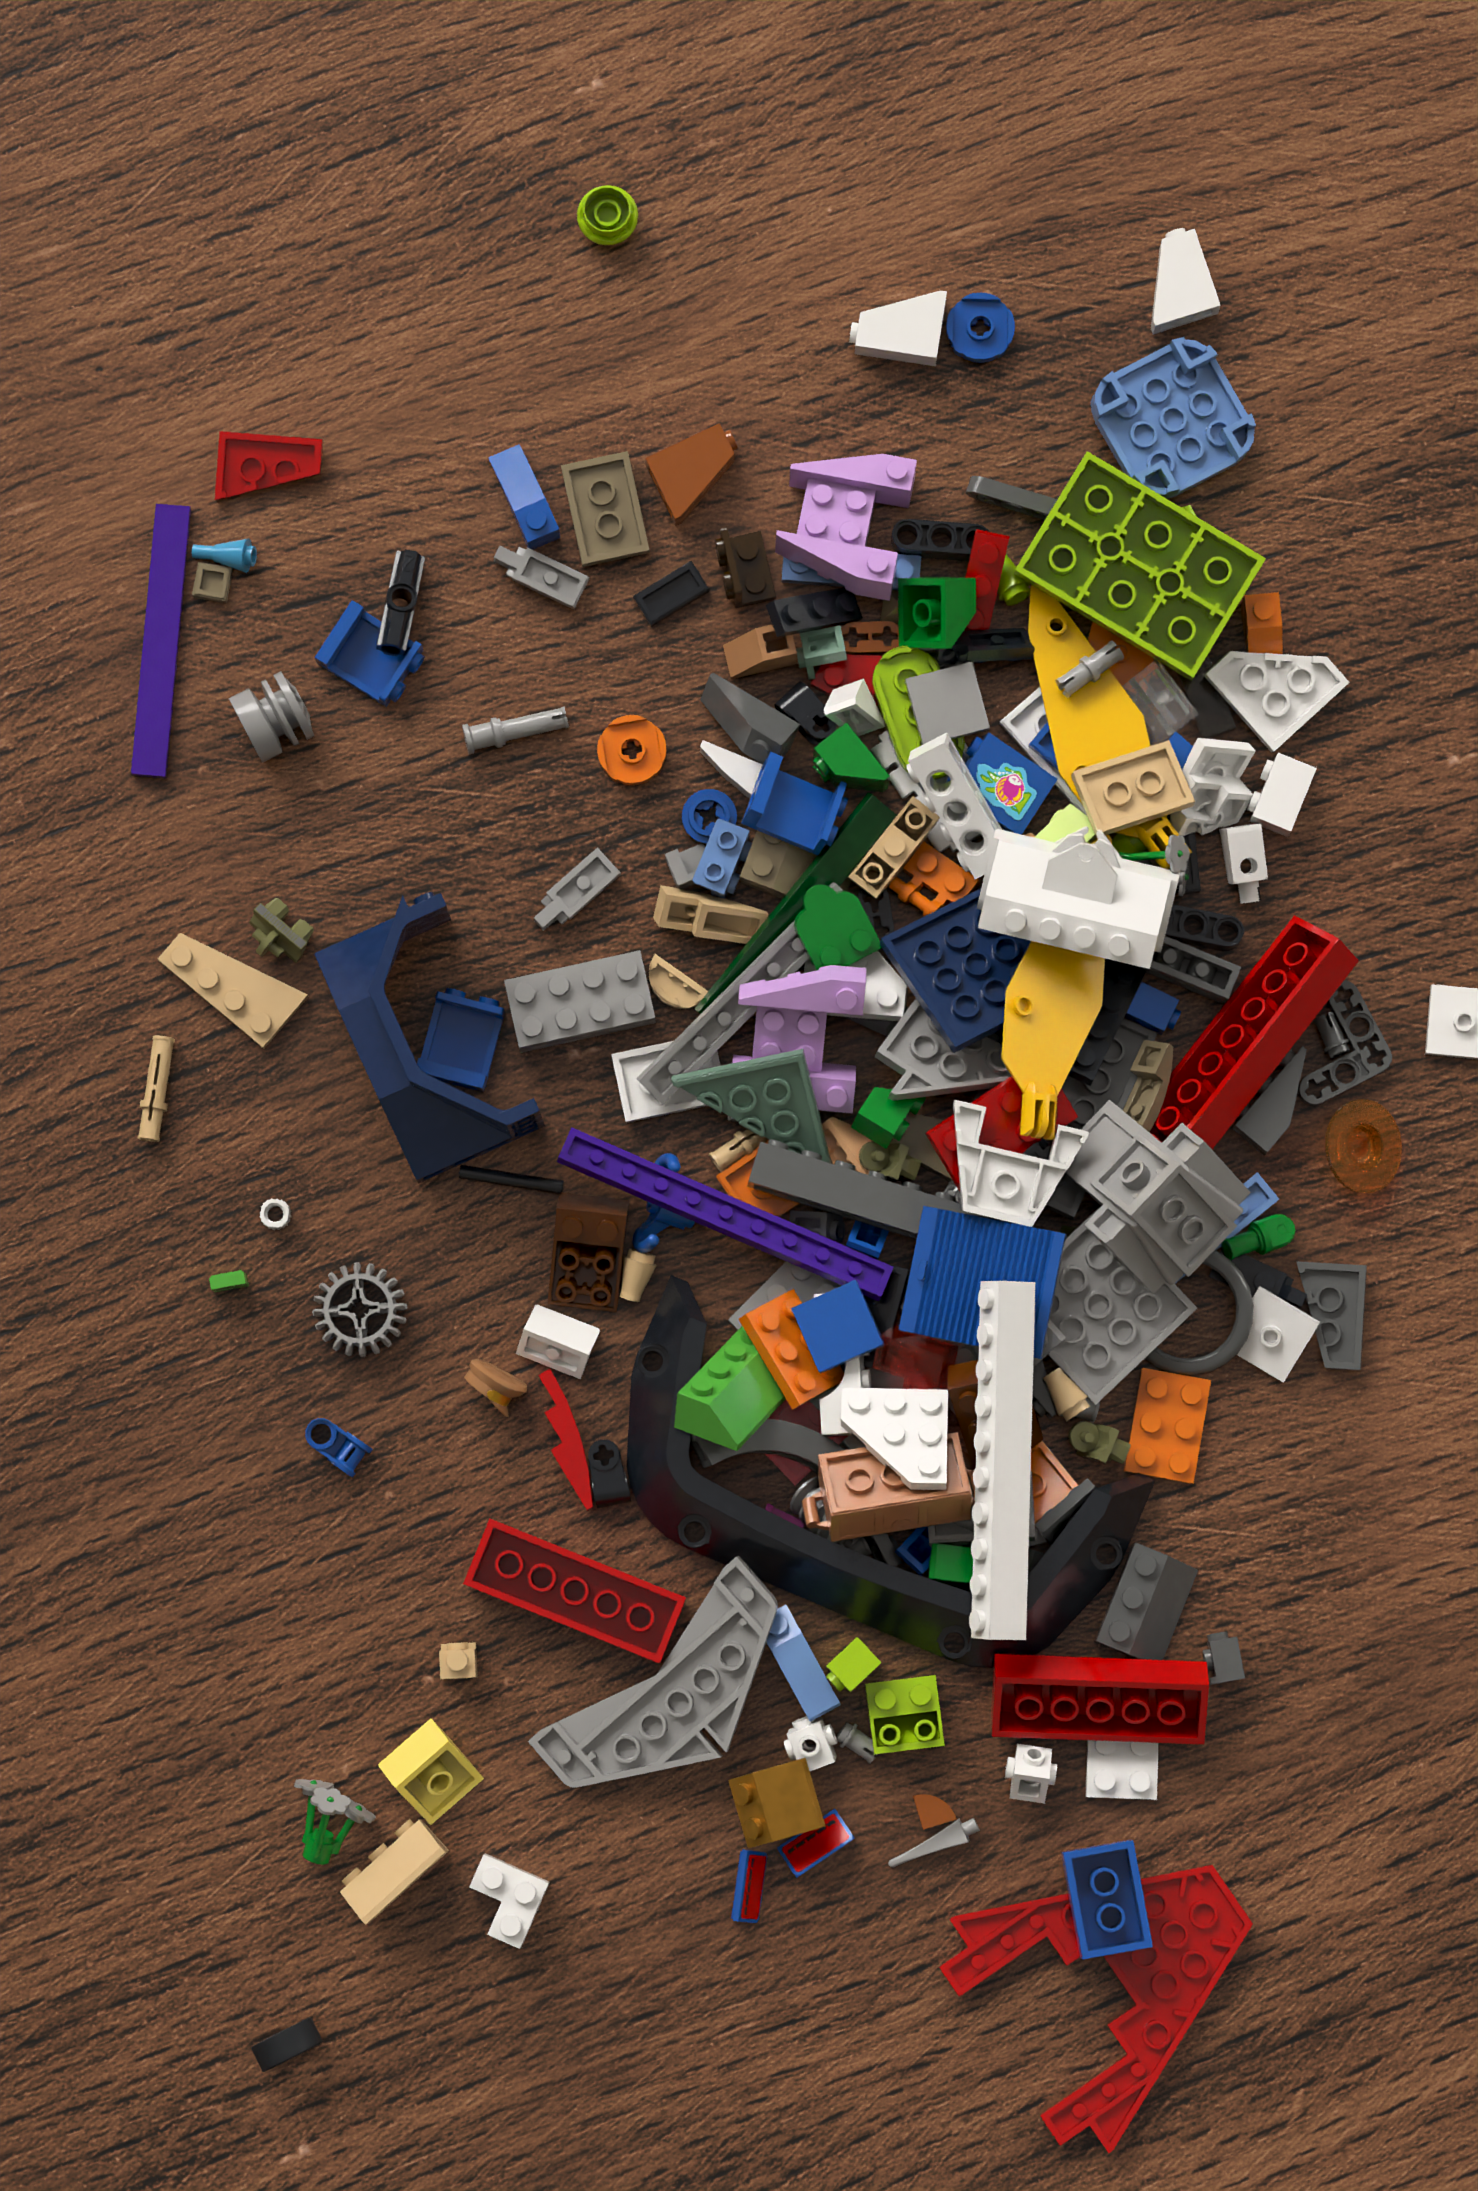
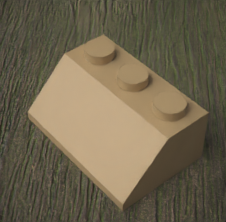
M409 1819L394 1833L398 1839L392 1845L387 1847L383 1843L368 1856L372 1861L369 1866L362 1872L356 1867L342 1880L346 1887L340 1893L365 1925L371 1923L449 1851L421 1819L415 1824Z

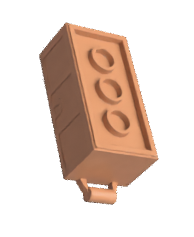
M958 1432L947 1434L946 1490L909 1489L894 1470L888 1465L885 1467L866 1447L819 1454L818 1481L820 1491L801 1501L807 1528L828 1530L831 1542L971 1519V1506L975 1504L974 1470L972 1471L965 1467ZM819 1500L823 1501L827 1520L824 1522L819 1520L816 1501Z

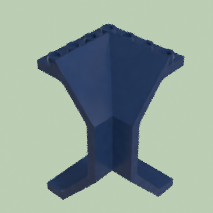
M428 892L413 900L415 905L408 907L402 895L394 918L314 953L353 1044L418 1184L545 1127L534 1098L507 1110L497 1109L425 1074L419 1069L386 997L385 983L404 941L451 921L442 894L439 893L434 896L433 892Z

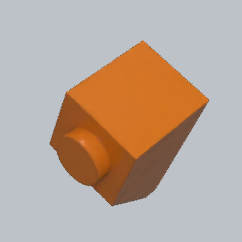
M1279 592L1244 595L1241 602L1246 652L1283 654Z

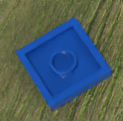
M853 1280L791 1308L820 1374L885 1345L857 1280Z

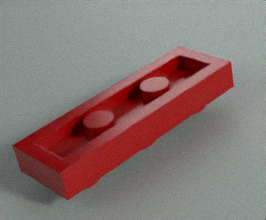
M979 529L975 531L965 578H976V613L964 631L987 630L990 628L1010 536Z

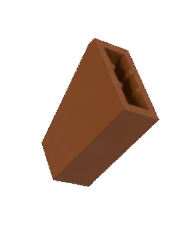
M720 423L645 458L648 472L675 526L682 524L735 461L734 450L738 449L736 441L730 430L723 431Z

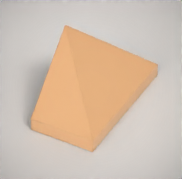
M835 1117L826 1120L822 1126L832 1164L835 1165L836 1160L844 1161L856 1166L855 1171L868 1175L869 1171L860 1163L859 1152L864 1144L872 1140L852 1129V1125Z

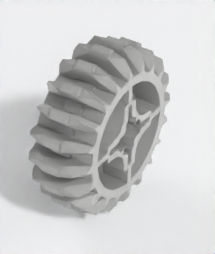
M356 1262L353 1266L354 1274H349L345 1265L340 1267L343 1275L341 1279H338L333 1272L328 1274L329 1279L334 1283L331 1288L325 1283H320L319 1288L327 1294L325 1298L314 1296V1301L318 1304H323V1309H315L312 1313L316 1317L324 1316V1320L315 1324L317 1330H323L328 1327L329 1331L323 1335L322 1339L328 1342L333 1337H336L337 1339L333 1344L334 1350H340L345 1343L347 1344L345 1350L347 1356H352L354 1347L357 1346L359 1347L360 1357H366V1346L371 1345L374 1354H379L380 1348L377 1342L382 1340L385 1346L390 1347L392 1343L386 1337L387 1334L391 1332L396 1337L401 1335V1332L393 1327L395 1322L399 1324L406 1323V1318L398 1316L397 1311L407 1310V1304L396 1303L397 1299L405 1295L402 1289L394 1292L391 1291L398 1283L396 1278H391L384 1283L383 1280L387 1276L385 1269H381L377 1276H373L375 1270L373 1264L369 1263L366 1273H361V1265L359 1262ZM364 1282L378 1286L385 1293L388 1302L379 1303L367 1300ZM353 1283L350 1301L338 1306H332L339 1291ZM359 1293L363 1305L371 1308L368 1314L364 1313L365 1317L361 1318V1327L357 1315L347 1311L351 1310L352 1306L356 1307L355 1303L359 1301ZM388 1313L382 1328L375 1334L367 1337L370 1319L374 1316ZM332 1317L352 1319L355 1325L356 1338L342 1334L336 1328Z

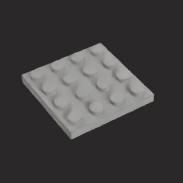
M1099 1208L1065 1239L1049 1319L1066 1338L1048 1354L1058 1367L1088 1396L1094 1405L1106 1396L1197 1309L1175 1284L1169 1285L1165 1282L1153 1294L1117 1261L1084 1226Z

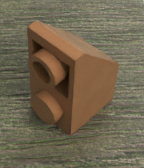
M773 625L755 628L723 645L731 679L798 664L793 634L777 637Z

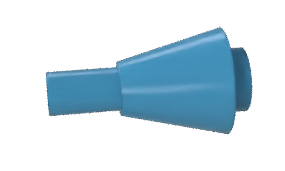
M250 539L215 544L214 546L194 544L192 547V558L213 560L214 562L247 573L250 566H255L257 549L255 546H252Z

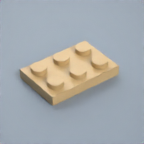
M1169 740L1073 771L1071 775L1095 835L1097 830H1102L1105 835L1193 807L1195 803Z

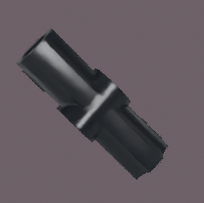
M405 549L403 551H396L376 645V649L386 655L397 656L406 654L425 563V557L417 551ZM404 599L409 605L399 607L393 603V600Z

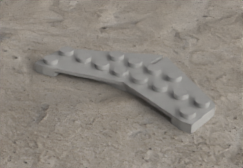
M736 1556L722 1569L713 1587L657 1675L541 1729L528 1741L529 1744L560 1780L572 1788L721 1758L723 1755L701 1730L705 1728L726 1753L729 1751L778 1610L776 1598L740 1556Z

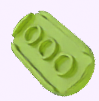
M899 646L889 650L880 659L873 673L872 685L897 759L903 769L908 772L906 765L909 764L910 751L922 744L906 689L905 679L940 670V667L934 657L927 652L925 653L918 648ZM964 737L952 739L962 758L965 748ZM937 772L932 775L934 780L948 776L943 772Z

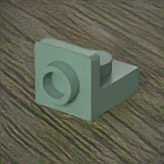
M840 625L800 633L802 647L796 648L799 669H807L809 680L815 679L813 666L847 660Z

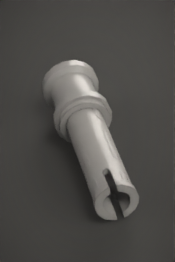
M565 707L500 721V718L496 719L495 717L491 718L488 723L475 726L463 724L462 729L468 754H474L476 749L494 745L497 748L503 747L502 745H506L505 741L569 728Z

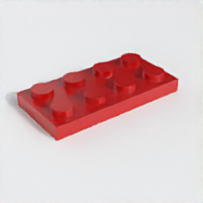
M1012 1076L971 1102V1104L986 1107L978 1140L979 1144L1021 1154L1034 1142L1042 1139L1033 1138L1030 1135H1020L1022 1091ZM1061 1088L1057 1096L1056 1125L1066 1126L1078 1118V1115ZM953 1114L925 1134L960 1191Z

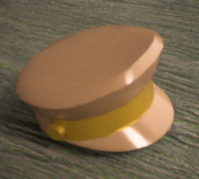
M472 1359L469 1364L470 1369L464 1378L472 1387L486 1396L505 1417H509V1402L512 1398L520 1397L526 1393L527 1384L483 1359Z

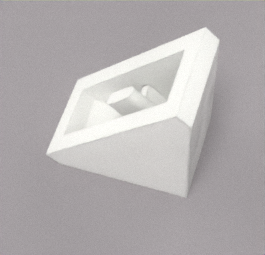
M864 678L832 690L824 707L825 716L841 727L847 722L857 736L885 727L884 720Z

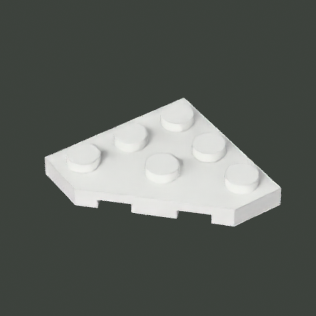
M1230 651L1204 674V677L1270 752L1278 749L1350 683L1329 658L1323 656Z
M875 951L847 966L866 968L863 1016L828 1012L827 1015L899 1021L905 1013L908 988L904 980L878 951ZM810 959L805 962L804 973L815 971Z
M842 1388L841 1426L849 1434H854L866 1445V1449L885 1467L888 1465L894 1470L909 1489L946 1490L948 1390Z

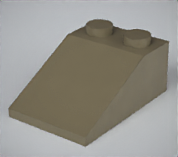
M757 830L740 875V883L783 899L817 855ZM847 877L840 888L843 891H848L851 880Z

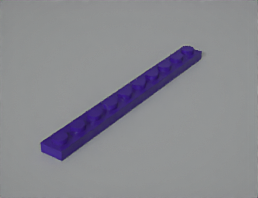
M572 1127L557 1159V1162L839 1285L857 1280L863 1295L876 1301L881 1299L894 1268L891 1265Z

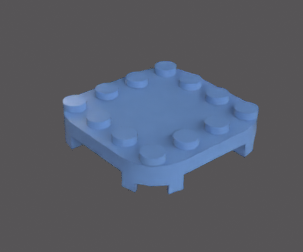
M1184 337L1171 340L1169 345L1115 373L1111 371L1102 379L1091 399V412L1095 424L1122 471L1166 499L1176 497L1239 463L1245 458L1254 441V429L1256 427L1252 413L1247 414L1216 360L1218 354L1210 345L1205 346L1195 340H1185Z

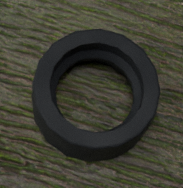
M309 2017L257 2043L251 2049L262 2072H266L321 2044L323 2040L312 2018Z

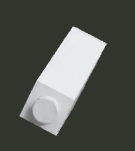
M1185 228L1175 229L1165 235L1166 238L1161 241L1151 322L1153 334L1216 315L1219 312L1221 305L1195 229L1185 231Z
M937 291L860 312L859 323L852 322L849 343H855V354L936 366L947 291Z

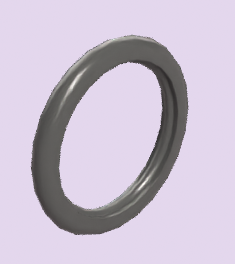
M1216 1250L1202 1264L1220 1273L1234 1294L1236 1319L1232 1331L1220 1347L1201 1357L1179 1358L1167 1354L1156 1347L1145 1360L1158 1369L1188 1376L1209 1373L1227 1364L1239 1353L1248 1339L1253 1324L1254 1308L1250 1288L1242 1272L1235 1264Z

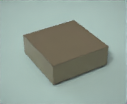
M198 562L192 597L227 603L233 569Z

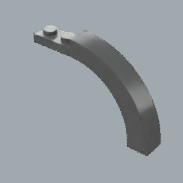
M767 1419L738 1451L695 1435H691L690 1441L703 1468L712 1466L728 1457L762 1453L791 1459L818 1474L819 1454L845 1450L833 1440L821 1435L817 1431L799 1424L776 1419ZM887 1533L864 1537L872 1552L873 1559L895 1567L902 1563L899 1556L895 1553L899 1546L892 1536L888 1537Z

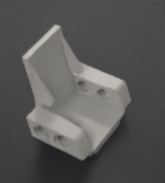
M1108 1100L1081 1129L1089 1132L1088 1138L1080 1147L1065 1173L1101 1205L1084 1226L1151 1293L1155 1294L1165 1282L1169 1285L1175 1284L1183 1274L1189 1277L1237 1227L1234 1221L1243 1212V1208L1239 1205L1251 1192L1214 1151L1183 1123L1161 1143L1111 1100Z

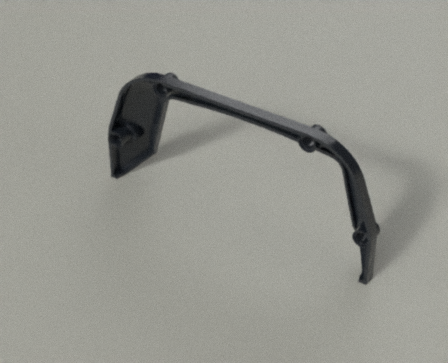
M673 1275L670 1276L637 1353L631 1375L626 1464L630 1487L638 1506L651 1524L666 1538L723 1565L729 1564L739 1555L763 1582L946 1660L969 1667L994 1668L995 1654L1036 1655L1056 1640L1111 1580L1124 1558L1156 1481L1141 1473L1096 1487L1028 1574L1026 1640L971 1638V1628L969 1626V1616L972 1612L971 1592L916 1575L831 1542L766 1511L699 1475L691 1466L689 1459L691 1434L674 1428L677 1393L701 1369L707 1321H705L689 1283ZM649 1353H657L662 1357L663 1364L657 1371H648L643 1366L644 1357ZM691 1523H699L705 1529V1535L699 1542H690L685 1537V1528ZM1106 1544L1114 1549L1115 1559L1112 1563L1102 1564L1099 1562L1096 1551L1100 1545ZM949 1633H958L963 1638L964 1646L960 1652L950 1653L946 1650L944 1639Z

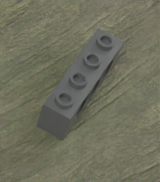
M1165 936L1161 953L1154 951L1150 969L1139 967V969L1225 1005L1241 967Z

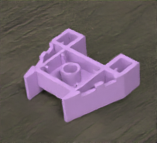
M876 454L791 464L789 486L806 489L797 534L777 530L775 553L796 564L800 562L817 571V575L827 580L831 578L844 585L846 590L856 595L890 601L898 553L866 547L875 502L909 508L917 460L887 454Z
M829 965L820 967L817 971L803 974L796 972L788 974L787 977L766 982L764 979L740 984L738 1004L757 1006L752 1056L733 1055L732 1063L804 1049L818 1110L853 1113L856 1066L822 1063L827 1012L863 1016L866 968Z

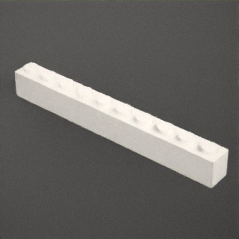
M981 1281L978 1293L980 1321L977 1329L979 1358L976 1365L978 1395L975 1400L977 1432L974 1436L976 1468L973 1472L975 1504L972 1508L974 1540L971 1544V1554L973 1557V1576L970 1580L972 1612L969 1616L971 1638L1026 1640L1036 1282Z

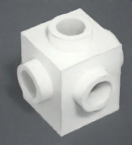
M807 1716L792 1722L793 1728L788 1730V1739L784 1741L786 1752L791 1761L806 1757L809 1771L835 1762L837 1755L833 1745L837 1744V1738L831 1724L825 1725L822 1717L810 1722ZM807 1739H811V1740H813L816 1744H815V1745H809V1744L806 1742V1740H807Z
M1017 1744L1015 1757H1008L1005 1778L1011 1779V1799L1045 1804L1048 1784H1055L1057 1764L1051 1763L1052 1749Z

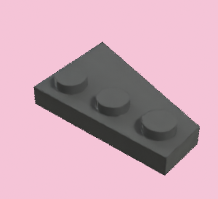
M1296 1261L1304 1291L1307 1294L1306 1299L1311 1317L1320 1321L1315 1333L1325 1368L1361 1371L1367 1266Z

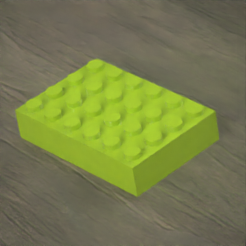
M1087 451L1017 565L1014 574L1192 681L1266 558Z

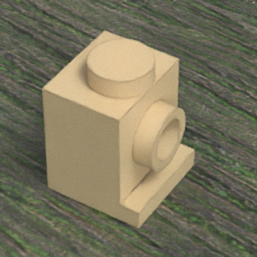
M476 1642L441 1644V1651H439L440 1679L478 1678Z

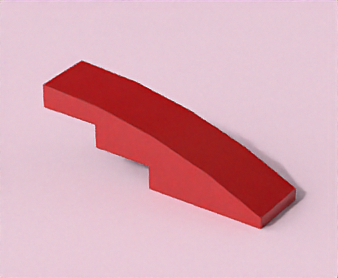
M549 1368L538 1376L556 1406L544 1413L562 1441L561 1444L551 1449V1452L586 1510L590 1511L594 1508L590 1471L582 1438L569 1403Z

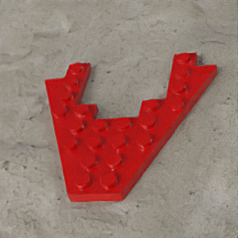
M1213 1865L1141 1878L1153 1947L1103 1956L1135 2003L1133 2007L1107 2024L1126 2052V2055L1040 2114V2117L1060 2146L1090 2126L1106 2151L1110 2153L1114 2150L1252 1927L1253 1923ZM1066 1893L952 1916L949 1920L968 1947L940 1965L939 1968L960 1997L1045 1937L1049 1939L1066 1966H1068L1080 1957L1069 1894Z

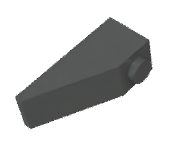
M713 672L710 674L700 700L739 749L761 764L764 763L770 752L784 757L792 747L800 724Z

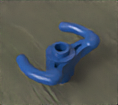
M672 1153L662 1154L655 1161V1164L676 1173L681 1168L678 1157ZM647 1201L646 1210L650 1214L647 1220L635 1230L632 1245L637 1252L648 1253L658 1245L659 1238L656 1234L663 1229L672 1226L683 1230L685 1227L692 1228L695 1222Z

